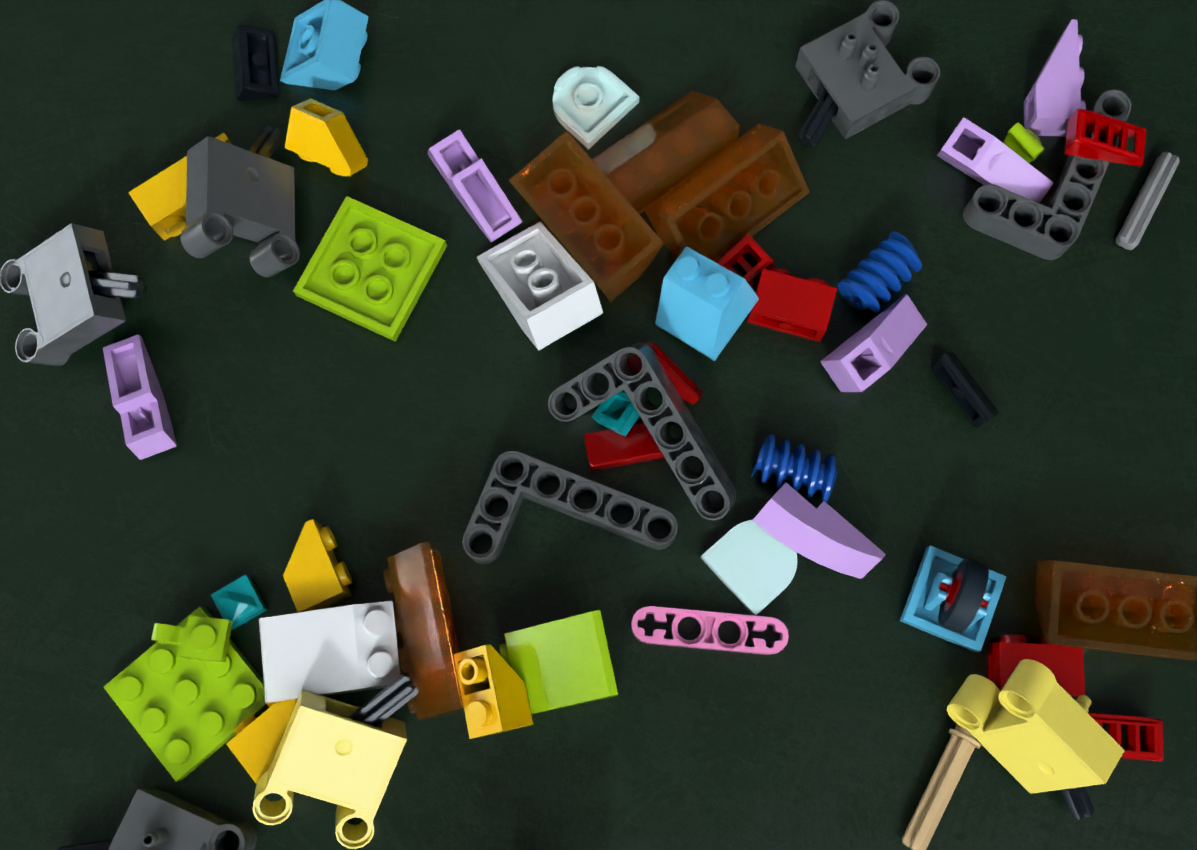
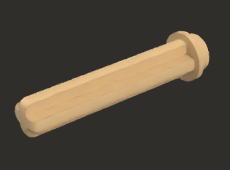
M958 724L955 729L950 728L948 732L952 736L903 835L902 843L913 850L927 849L974 748L980 749L981 747L978 740L967 729Z

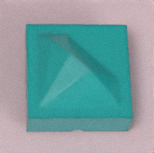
M622 391L600 404L592 418L598 424L625 437L640 415L626 392Z
M246 574L211 594L222 618L233 622L232 630L268 610L251 577Z

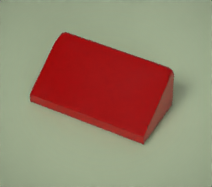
M644 423L634 424L625 437L610 429L583 434L591 472L665 458Z

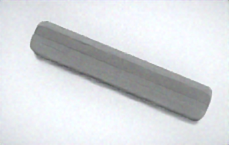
M1162 152L1157 157L1116 237V244L1118 246L1124 247L1126 250H1133L1139 244L1180 163L1178 156L1172 155L1170 152Z

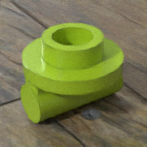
M1019 122L1007 132L1008 135L1003 141L1007 147L1028 163L1034 161L1045 149L1041 145L1039 137L1033 131L1025 129Z

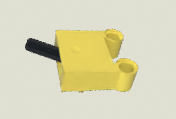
M1023 659L1020 661L1001 691L989 679L977 674L969 675L947 706V712L952 720L959 726L967 729L1030 794L1061 790L1072 817L1077 820L1091 817L1094 813V807L1085 786L1106 784L1125 751L1088 714V709L1092 703L1091 699L1086 695H1079L1075 701L1056 682L1052 671L1035 660Z
M402 674L360 708L302 689L268 772L263 774L257 781L252 808L256 819L265 825H277L284 822L292 812L294 792L337 804L335 834L342 846L348 849H358L367 845L374 835V817L407 741L405 722L389 716L418 694L419 689L415 681L407 674ZM277 793L283 796V798L278 801H270L264 796ZM354 817L361 818L364 820L360 824L356 825L349 824L346 822L350 818Z

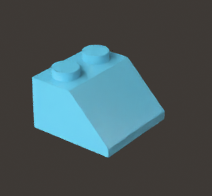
M323 0L295 17L280 81L285 84L337 90L354 82L361 69L359 59L361 50L368 37L366 27L369 17L341 0Z
M686 246L663 278L655 324L715 361L759 298L746 279Z

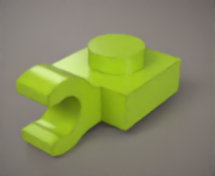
M188 615L186 627L155 623L151 640L164 644L182 645L180 656L183 658L226 662L233 622L228 619Z

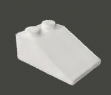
M541 221L477 256L480 265L515 320L538 351L603 314L594 281Z
M393 601L353 604L259 619L265 703L298 699L302 689L322 696L387 687L401 676Z

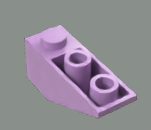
M1074 19L1071 20L1059 38L1023 102L1024 128L1033 131L1037 136L1066 137L1069 118L1077 108L1086 110L1085 101H1081L1084 69L1079 66V55L1082 50L1083 38L1082 35H1078V22Z
M964 117L937 154L938 157L982 185H996L1037 203L1041 202L1053 185L1051 180L999 139Z
M904 294L820 362L840 392H863L894 366L927 324L909 296Z

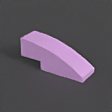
M460 129L428 149V156L490 242H493L522 223V220L482 158L479 159Z
M138 334L103 347L112 404L120 413L126 446L139 460L176 447L177 444L166 402L142 337Z
M785 483L752 520L793 551L822 566L862 579L886 555L825 501L816 509L788 483Z

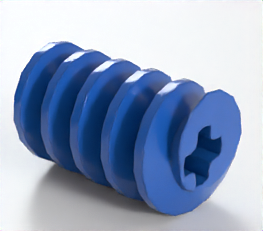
M892 231L889 233L888 238L879 243L878 249H874L868 254V259L860 261L857 269L850 271L847 279H843L838 283V290L844 300L855 309L862 311L867 308L876 313L881 309L876 298L883 302H888L891 299L888 289L894 292L900 291L901 283L898 278L904 282L910 281L912 279L910 270L920 271L922 263L909 240L900 233Z
M770 433L761 444L751 477L757 470H761L762 483L766 484L771 476L775 475L777 488L780 489L787 480H790L791 487L797 492L803 485L807 487L808 499H811L818 490L822 491V502L825 501L827 503L836 481L838 467H836V456L830 453L821 462V451L815 448L806 457L805 445L801 443L797 445L793 452H790L789 439H783L778 447H776L775 435Z

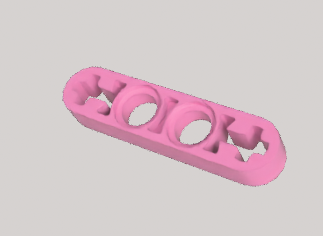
M647 606L639 609L634 614L631 622L632 632L640 642L656 645L771 655L783 650L789 638L788 630L783 622L773 617ZM646 614H653L654 621L658 623H667L666 615H674L671 625L673 639H665L666 630L655 629L652 636H645L644 629L638 627L637 623L638 621L645 620ZM683 618H694L700 624V635L696 639L685 640L679 635L677 627ZM724 621H732L740 628V638L734 644H726L718 636V628ZM746 622L754 623L751 631L755 632L765 631L767 625L773 626V632L780 634V640L774 641L771 648L766 647L764 639L752 638V647L745 646L748 636Z

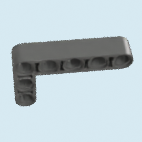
M1113 89L1102 93L1089 111L1126 122L1131 112L1132 104L1130 98L1125 93ZM1086 131L1085 137L1091 138V132ZM1100 134L1099 141H1105V134ZM1118 136L1113 137V146L1117 145L1119 141ZM1068 155L1047 206L996 185H983L977 189L963 211L964 221L974 230L1042 259L1055 260L1061 257L1079 237L1109 162ZM1078 172L1083 173L1086 178L1080 176ZM1064 202L1070 204L1074 210L1067 208ZM979 203L987 205L991 212L983 210ZM1014 218L1022 220L1026 227L1018 225ZM1050 233L1057 235L1061 242L1055 241L1050 236Z
M635 343L622 348L551 393L548 399L550 413L554 418L568 422L580 417L625 390L700 516L707 520L715 521L723 518L733 506L736 500V490L656 354L649 346L643 343ZM629 353H635L641 358L642 368L640 372H634L629 368L627 364ZM597 373H602L608 378L609 389L607 392L597 387L595 382ZM649 387H654L661 392L663 397L661 406H655L648 400L647 391ZM566 392L576 398V410H571L566 406L564 402ZM668 422H676L682 427V439H674L669 435L667 431ZM689 456H695L703 462L704 471L702 473H695L688 467L687 458ZM707 491L719 492L724 498V506L712 505L707 498Z
M507 451L501 454L493 465L464 533L462 543L467 555L475 562L489 564L495 561L502 552L524 498L657 550L665 549L672 544L677 534L678 524L674 515L666 509L523 453ZM510 464H519L524 468L523 474L516 480H507L503 477L505 468ZM555 478L560 483L558 491L551 495L541 493L539 485L544 479ZM582 492H590L595 495L597 502L590 509H580L575 504L577 495ZM497 499L507 501L508 509L505 514L499 517H493L488 514V507L491 502ZM626 506L631 509L634 517L626 524H618L611 517L612 511L616 507ZM656 520L664 521L670 528V534L663 539L654 538L648 531L650 523ZM481 535L492 537V547L488 552L477 554L473 551V542L477 537Z

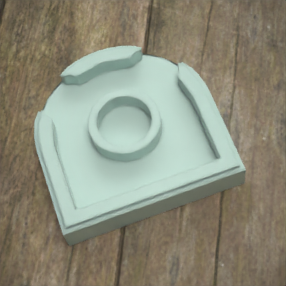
M576 66L567 70L559 77L554 87L552 102L555 116L560 124L589 150L639 103V96L614 73L602 66H597V68H580Z
M752 520L734 526L700 557L753 616L762 611L791 583L797 569V552L772 537Z

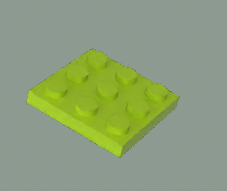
M346 196L293 292L297 297L396 342L442 257L447 244L444 239Z
M199 606L190 614L191 616L213 618L208 610L202 606ZM188 616L177 626L186 627ZM231 639L229 641L226 662L183 658L180 656L182 645L164 644L157 641L103 687L175 782L182 781L235 735L233 730L242 721L252 715L256 717L268 707L265 703L264 680Z

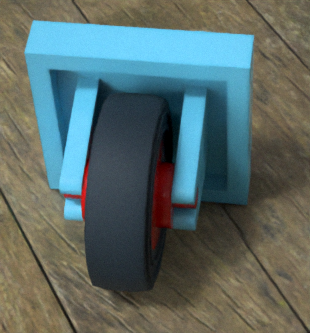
M930 545L926 547L900 621L975 653L981 652L1007 576L989 570L986 565L967 558L962 559Z

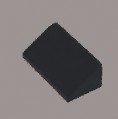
M238 25L232 38L236 100L250 101L278 97L274 31Z
M953 352L943 354L931 366L932 371L974 427L979 428L999 414L998 410Z

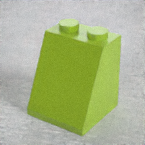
M600 610L504 634L506 643L499 645L501 657L525 682L531 714L618 696Z

